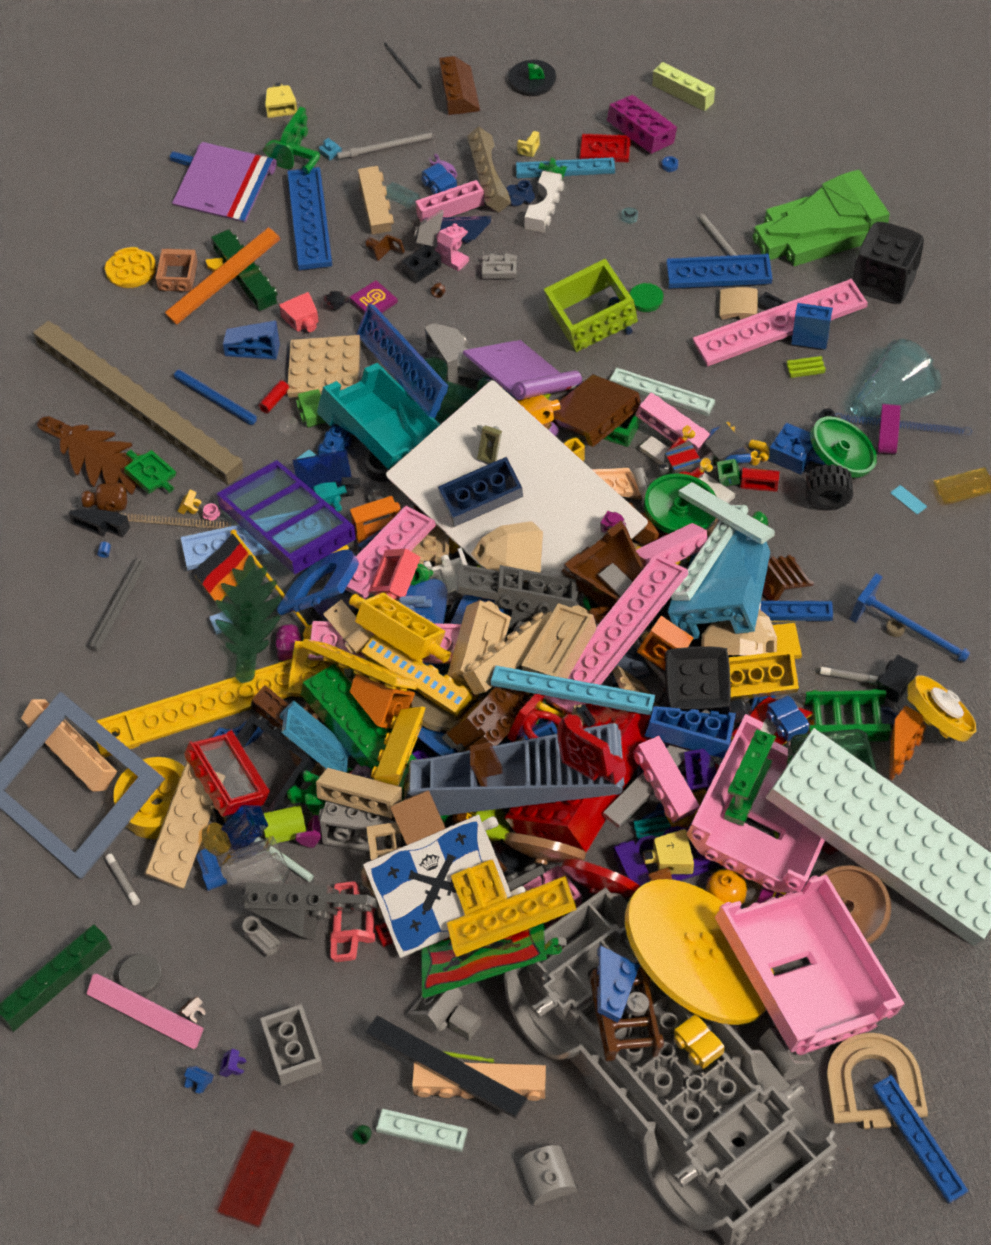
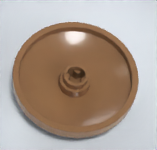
M505 833L503 841L512 849L536 859L535 863L547 865L548 862L563 863L564 859L568 858L585 861L586 852L581 849L524 834Z
M839 866L823 873L821 876H828L867 943L871 944L886 929L891 916V900L883 882L874 873L858 866Z

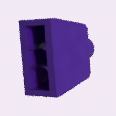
M704 748L684 752L688 787L691 791L708 790L716 775L713 758Z

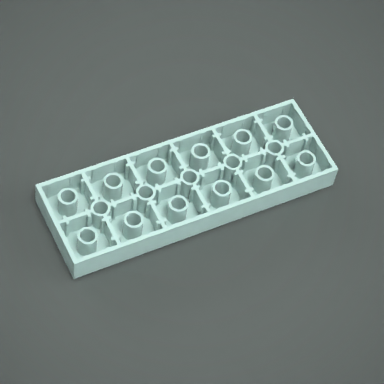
M814 728L805 738L765 798L860 866L874 873L881 881L971 945L976 946L984 940L991 928V853Z

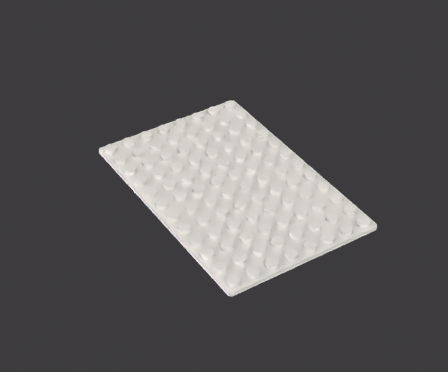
M490 381L386 473L387 478L429 518L435 520V524L482 568L485 567L471 553L481 538L502 525L534 522L543 531L540 573L564 577L561 574V570L564 569L563 565L578 553L580 554L587 546L590 548L605 535L601 532L600 522L607 510L617 512L623 516L631 539L648 524L645 517L495 381ZM477 425L497 426L502 431L497 460L507 456L523 488V497L455 527L439 496L438 486L490 464L477 459L481 433L477 430Z

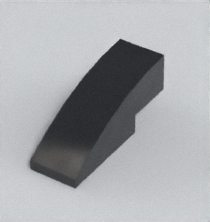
M80 509L69 512L72 525L102 537L106 532L123 538L130 528L128 517L117 512L98 509Z

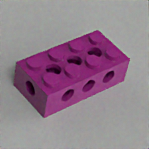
M633 94L609 104L606 121L649 153H654L674 144L677 126Z

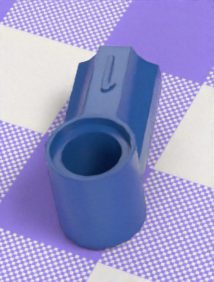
M206 848L201 850L196 857L202 870V877L207 890L210 891L228 884L222 867H219L213 849Z

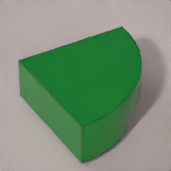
M528 64L529 80L545 79L541 67L536 64Z

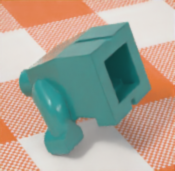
M336 482L322 483L314 486L316 494L330 506H333L337 512L342 511L340 495L347 493L345 486L338 488Z

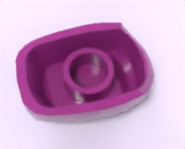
M282 625L277 630L276 652L279 660L286 661L292 659L295 641H303L300 631L295 625Z

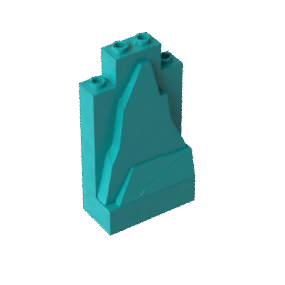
M378 363L364 368L361 381L343 390H340L341 384L338 381L324 386L317 413L330 426L337 424L355 435L388 469L394 467L440 426L434 418L429 417L405 389Z

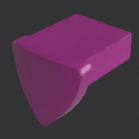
M313 815L307 824V832L296 833V841L301 845L314 848L320 840L321 824L319 816Z

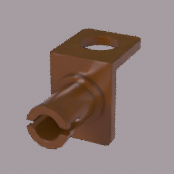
M386 235L380 241L371 237L366 241V247L373 249L377 261L383 258L390 250L401 254L405 252L402 240L390 235ZM393 241L399 245V248L393 244Z

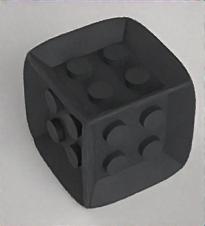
M875 222L861 245L855 264L853 281L863 295L885 302L902 303L915 280L920 265L924 245L923 236L918 232L886 222Z
M704 646L667 650L664 656L666 661V707L680 708L681 711L694 709L699 710L701 713L706 709L709 712L717 711L719 714L728 715L731 710L728 649Z

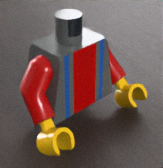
M686 425L682 429L684 435L680 436L665 452L664 463L657 465L660 476L668 473H679L702 478L704 471L711 472L713 470V466L710 464L711 461L708 458L700 460L691 441H687L688 438L692 439L695 437V431L691 430L689 425Z

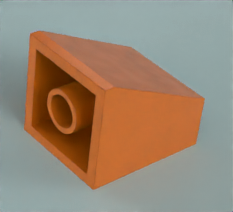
M356 674L352 681L351 694L377 726L391 728L394 716L398 717L400 710L411 707L415 692L408 689L407 691L398 688L392 689L384 686V682L380 681L379 683L370 680L368 675Z

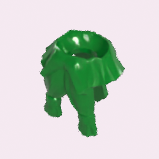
M304 771V780L312 784L306 790L292 786L287 791L288 799L293 804H305L313 815L319 816L320 809H324L326 800L317 798L316 781L321 776Z

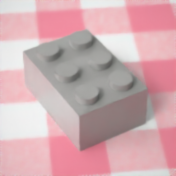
M302 1004L260 1018L282 1086L323 1072L321 1059Z

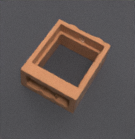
M162 249L156 275L158 290H192L198 263L196 250ZM189 266L187 278L165 277L167 267Z

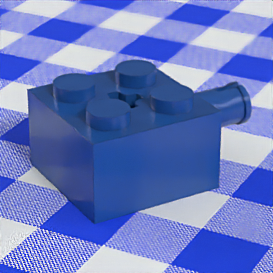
M789 423L784 425L770 446L769 462L802 475L810 461L822 466L826 465L812 446L810 432Z

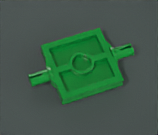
M132 449L127 452L126 455L133 461L124 467V472L148 494L160 487H163L168 493L174 490V487L168 481L176 476V471L154 451L150 450L140 456L133 452Z

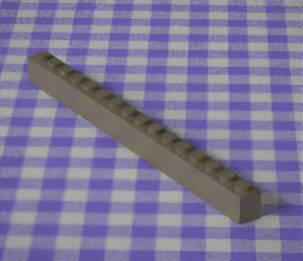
M47 321L33 332L38 346L224 483L229 485L244 473L243 462L238 456H234L226 447L217 444L215 439L209 438L201 429L194 427L189 420L180 417L175 410L169 409L164 402L158 401L152 393H147L141 385H136L127 375L124 376L116 367L110 366L105 359L99 358L93 350H88L80 341L77 342L69 333L62 331L57 324L54 325Z

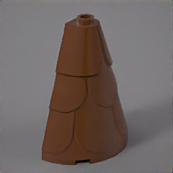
M619 521L610 528L603 538L581 555L578 553L563 565V568L570 575L590 586L594 591L615 604L620 598L599 578V574L613 563L633 582L644 569L627 527L622 521Z

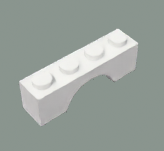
M542 171L538 182V194L545 199L538 204L529 205L525 214V229L545 232L546 227L550 225L551 214L553 215L555 212V203L559 202L560 192L564 188L562 174Z

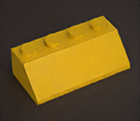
M425 707L402 709L398 717L394 716L391 723L392 733H387L384 742L387 746L385 750L381 749L377 760L380 761L379 766H374L371 778L399 787L422 727Z

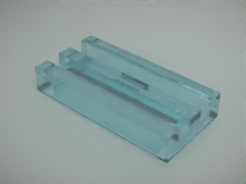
M394 182L386 188L387 196L385 197L408 208H411L412 204L416 203L415 200L420 199L419 194Z

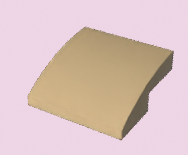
M737 287L721 290L720 317L722 320L739 316L740 320L757 314V289Z

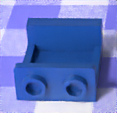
M797 303L791 344L827 349L833 308Z

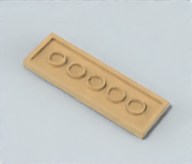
M189 762L185 764L144 875L181 890L184 889L212 814L210 805L213 803L210 796L205 792L199 778L195 776ZM216 773L223 784L225 776Z

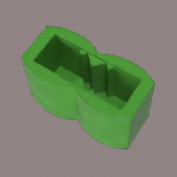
M319 389L299 393V399L296 400L298 410H302L300 412L302 423L306 422L307 427L326 423L317 413L321 397Z

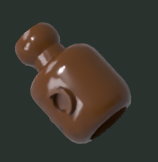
M122 483L100 484L96 487V492L84 491L81 494L82 506L85 508L97 505L98 510L121 512L127 508V491Z

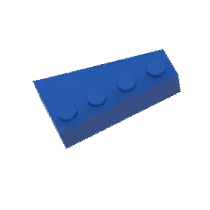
M654 706L648 720L645 736L650 738L660 736L664 742L691 750L704 748L709 755L724 758L730 745L736 713L724 715L719 714L717 711L701 713L699 710L694 709L681 711L680 708Z

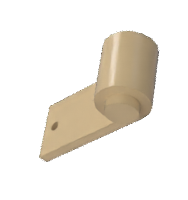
M342 599L323 614L347 642L344 645L351 654L353 652L356 654L361 652L373 637L368 630L363 629L361 625L355 622L356 616Z

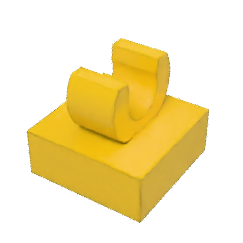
M192 490L187 492L183 497L178 512L184 515L188 510L191 514H196L198 509L193 505L199 507L201 504L199 499H194L196 492Z

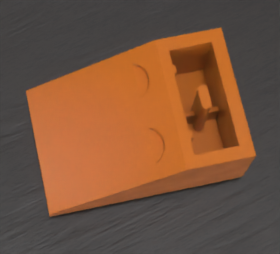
M906 705L896 717L891 735L890 780H893L896 774H901L905 766L904 762L912 758L914 754L913 749L915 746L919 747L924 739L923 733L927 727L924 725V716Z

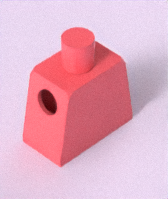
M309 292L279 304L281 317L296 331L307 329L308 332H313L316 329V324L319 322L318 314Z

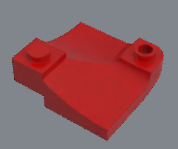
M567 714L560 721L557 729V740L562 763L593 781L598 776H601L616 785L626 775L624 760L610 752L608 743L583 730L582 721L577 715Z

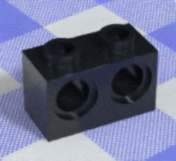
M429 245L418 249L402 261L403 274L415 284L442 267L441 255Z

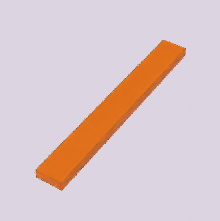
M268 227L165 312L166 315L176 325L281 240L280 237Z

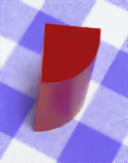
M743 468L741 489L778 492L780 471Z

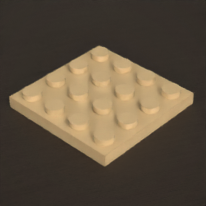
M360 335L291 340L288 376L290 388L287 391L288 397H298L299 393L319 389L321 394L324 386L335 381L341 384L340 390L358 383Z

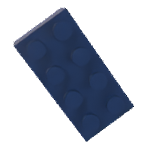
M507 456L438 486L439 496L455 527L523 497V488Z

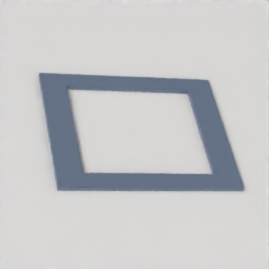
M60 691L0 762V808L82 879L165 778ZM66 716L138 776L76 853L4 791Z

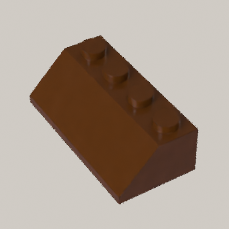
M456 56L439 58L440 76L448 115L479 112L480 106L471 66Z

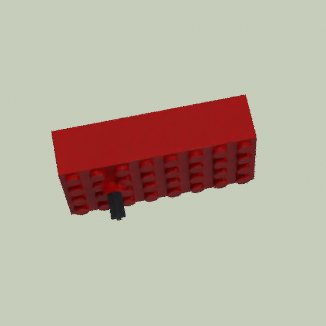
M589 703L583 704L581 707L576 708L577 714L583 722V729L614 723L618 725V730L621 731L622 759L624 760L626 770L624 786L622 787L623 792L639 765L634 759V750L639 744L652 739L645 736L650 715ZM622 793L511 807L505 819L517 834L552 840L581 849L587 853L606 821V818L603 817V812Z

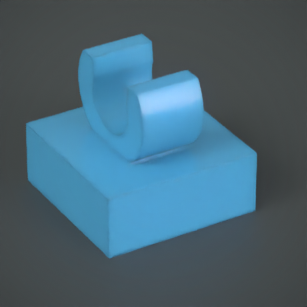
M330 138L323 141L324 145L319 147V153L329 161L335 158L337 153L342 152V148L330 140Z

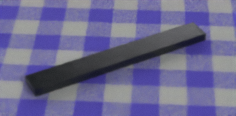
M378 1015L365 1032L367 1037L514 1119L517 1118L527 1102V1098Z

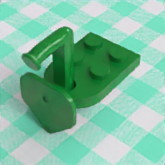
M298 108L284 129L281 140L269 141L263 148V152L268 157L276 159V166L291 170L294 167L293 155L308 159L309 162L306 166L302 167V170L305 174H310V171L320 159V153L300 146L302 139L308 134L306 108Z

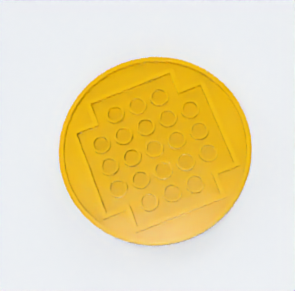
M661 879L642 885L627 904L625 928L636 958L654 983L679 1005L711 1021L738 1025L751 1022L760 1017L767 1009L715 919L720 906L725 903L709 892L682 881Z

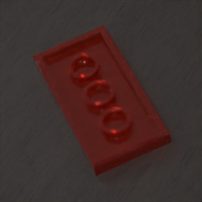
M253 1130L218 1208V1214L260 1228L293 1152L294 1143Z

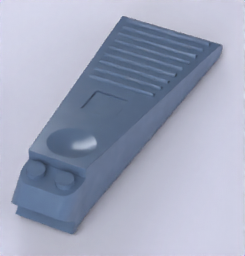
M612 723L583 729L608 743L610 752L622 758L621 731L618 730L617 724ZM557 734L492 746L503 767V774L487 777V787H481L470 765V751L428 759L409 761V772L404 780V800L429 790L440 816L617 795L622 793V787L624 786V777L616 785L601 776H598L593 781L562 763Z

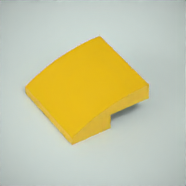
M492 859L451 875L465 915L508 899Z

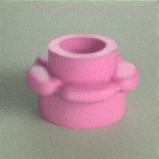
M210 503L204 506L202 516L204 519L213 521L220 516V510H218L215 504Z

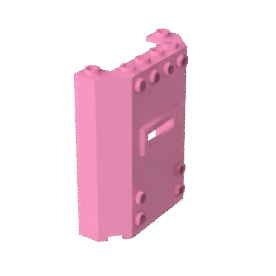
M745 714L686 835L698 852L708 860L715 861L726 869L735 871L746 879L761 884L766 889L774 892H801L825 840L765 798L796 752L776 742L773 743L767 759L772 760V765L748 815V818L780 833L778 839L746 823L744 826L724 820V815L734 796L727 793L756 729L761 730L764 724Z
M827 875L809 878L801 892H789L783 897L777 899L773 897L761 904L758 902L753 903L745 909L740 908L742 905L740 901L735 903L727 902L720 906L715 919L791 1052L796 1051L798 1055H803L855 1035L869 1032L877 1027V1022L885 1017L890 1019L903 1007V1000ZM805 957L810 962V965L774 976L771 968Z

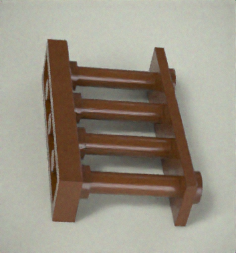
M640 966L633 986L638 985L639 992L643 993L649 1000L648 1009L644 1013L645 1017L620 1019L618 1022H615L597 1012L599 975L597 974V969L593 970L589 980L605 1061H614L621 1049L651 1047L653 1057H657L664 1046L662 1034H659L649 989L651 984L649 975ZM647 1026L649 1038L619 1040L615 1037L614 1031L619 1028Z

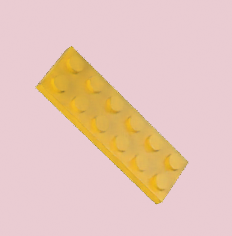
M309 639L303 640L301 646L307 648L308 653L312 655H321L324 660L333 663L335 661L342 668L354 669L353 672L356 674L368 675L370 680L379 683L380 681L384 682L386 687L398 688L403 691H407L408 688L416 690L418 682L328 643Z
M564 876L447 922L453 951L456 957L577 909L568 881Z

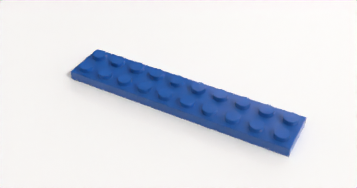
M368 304L356 335H360L361 341L429 417L435 418L444 395L447 393L448 385L376 306Z

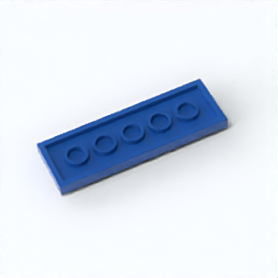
M769 254L667 259L669 288L772 284Z

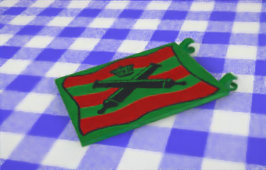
M544 923L456 957L453 951L450 937L422 949V996L427 998L546 960L547 954H560L562 947H553L559 944L557 938H552L545 943Z

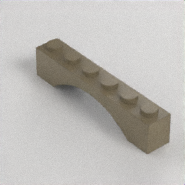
M478 126L467 136L479 181L484 191L485 202L500 213L511 204V200L492 162L491 152L495 147L492 135Z

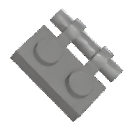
M495 253L483 255L482 278H516L517 255H510V253H505V255H495Z

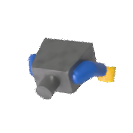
M724 422L721 426L711 430L706 441L710 452L703 457L708 458L711 461V465L717 460L725 461L730 459H736L737 464H759L761 458H756L758 452L753 451L751 455L748 454L750 453L748 448L735 433V426L730 427L731 424L729 422Z

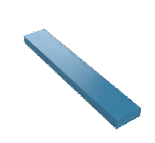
M614 158L556 161V165L559 167L567 166L564 176L615 173ZM549 161L516 163L517 178L540 177L543 171L538 169L540 162L548 165Z

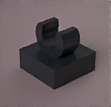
M341 478L340 487L345 486L347 491L346 497L354 496V489H359L360 478Z

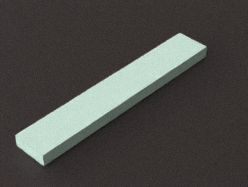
M619 368L615 369L609 381L635 390L639 394L648 396L650 393H653L666 403L709 416L715 404V399Z
M690 483L679 490L680 497L760 544L775 536V530L694 483Z

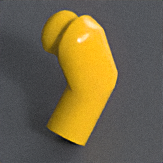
M751 439L749 448L759 450L761 461L766 462L769 459L770 451L767 444Z

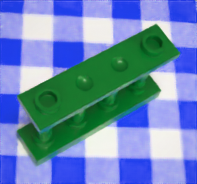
M886 690L807 691L805 705H812L814 725L809 726L808 735L815 728L833 742L888 741L891 732L890 724L882 723L880 704H884ZM860 704H872L874 724H862ZM820 705H832L834 725L822 724ZM840 705H852L854 724H842Z
M756 729L727 793L734 796L724 815V820L744 826L772 765V760L767 759V756L776 739L775 735Z

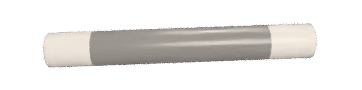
M821 667L820 672L821 675L876 684L878 678L877 676Z
M108 854L105 857L107 863L131 903L137 905L140 902L138 896L114 856Z

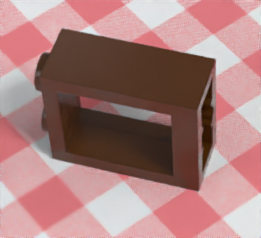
M264 685L252 699L250 707L259 715L269 720L271 725L282 730L283 720L280 718V713L289 704Z

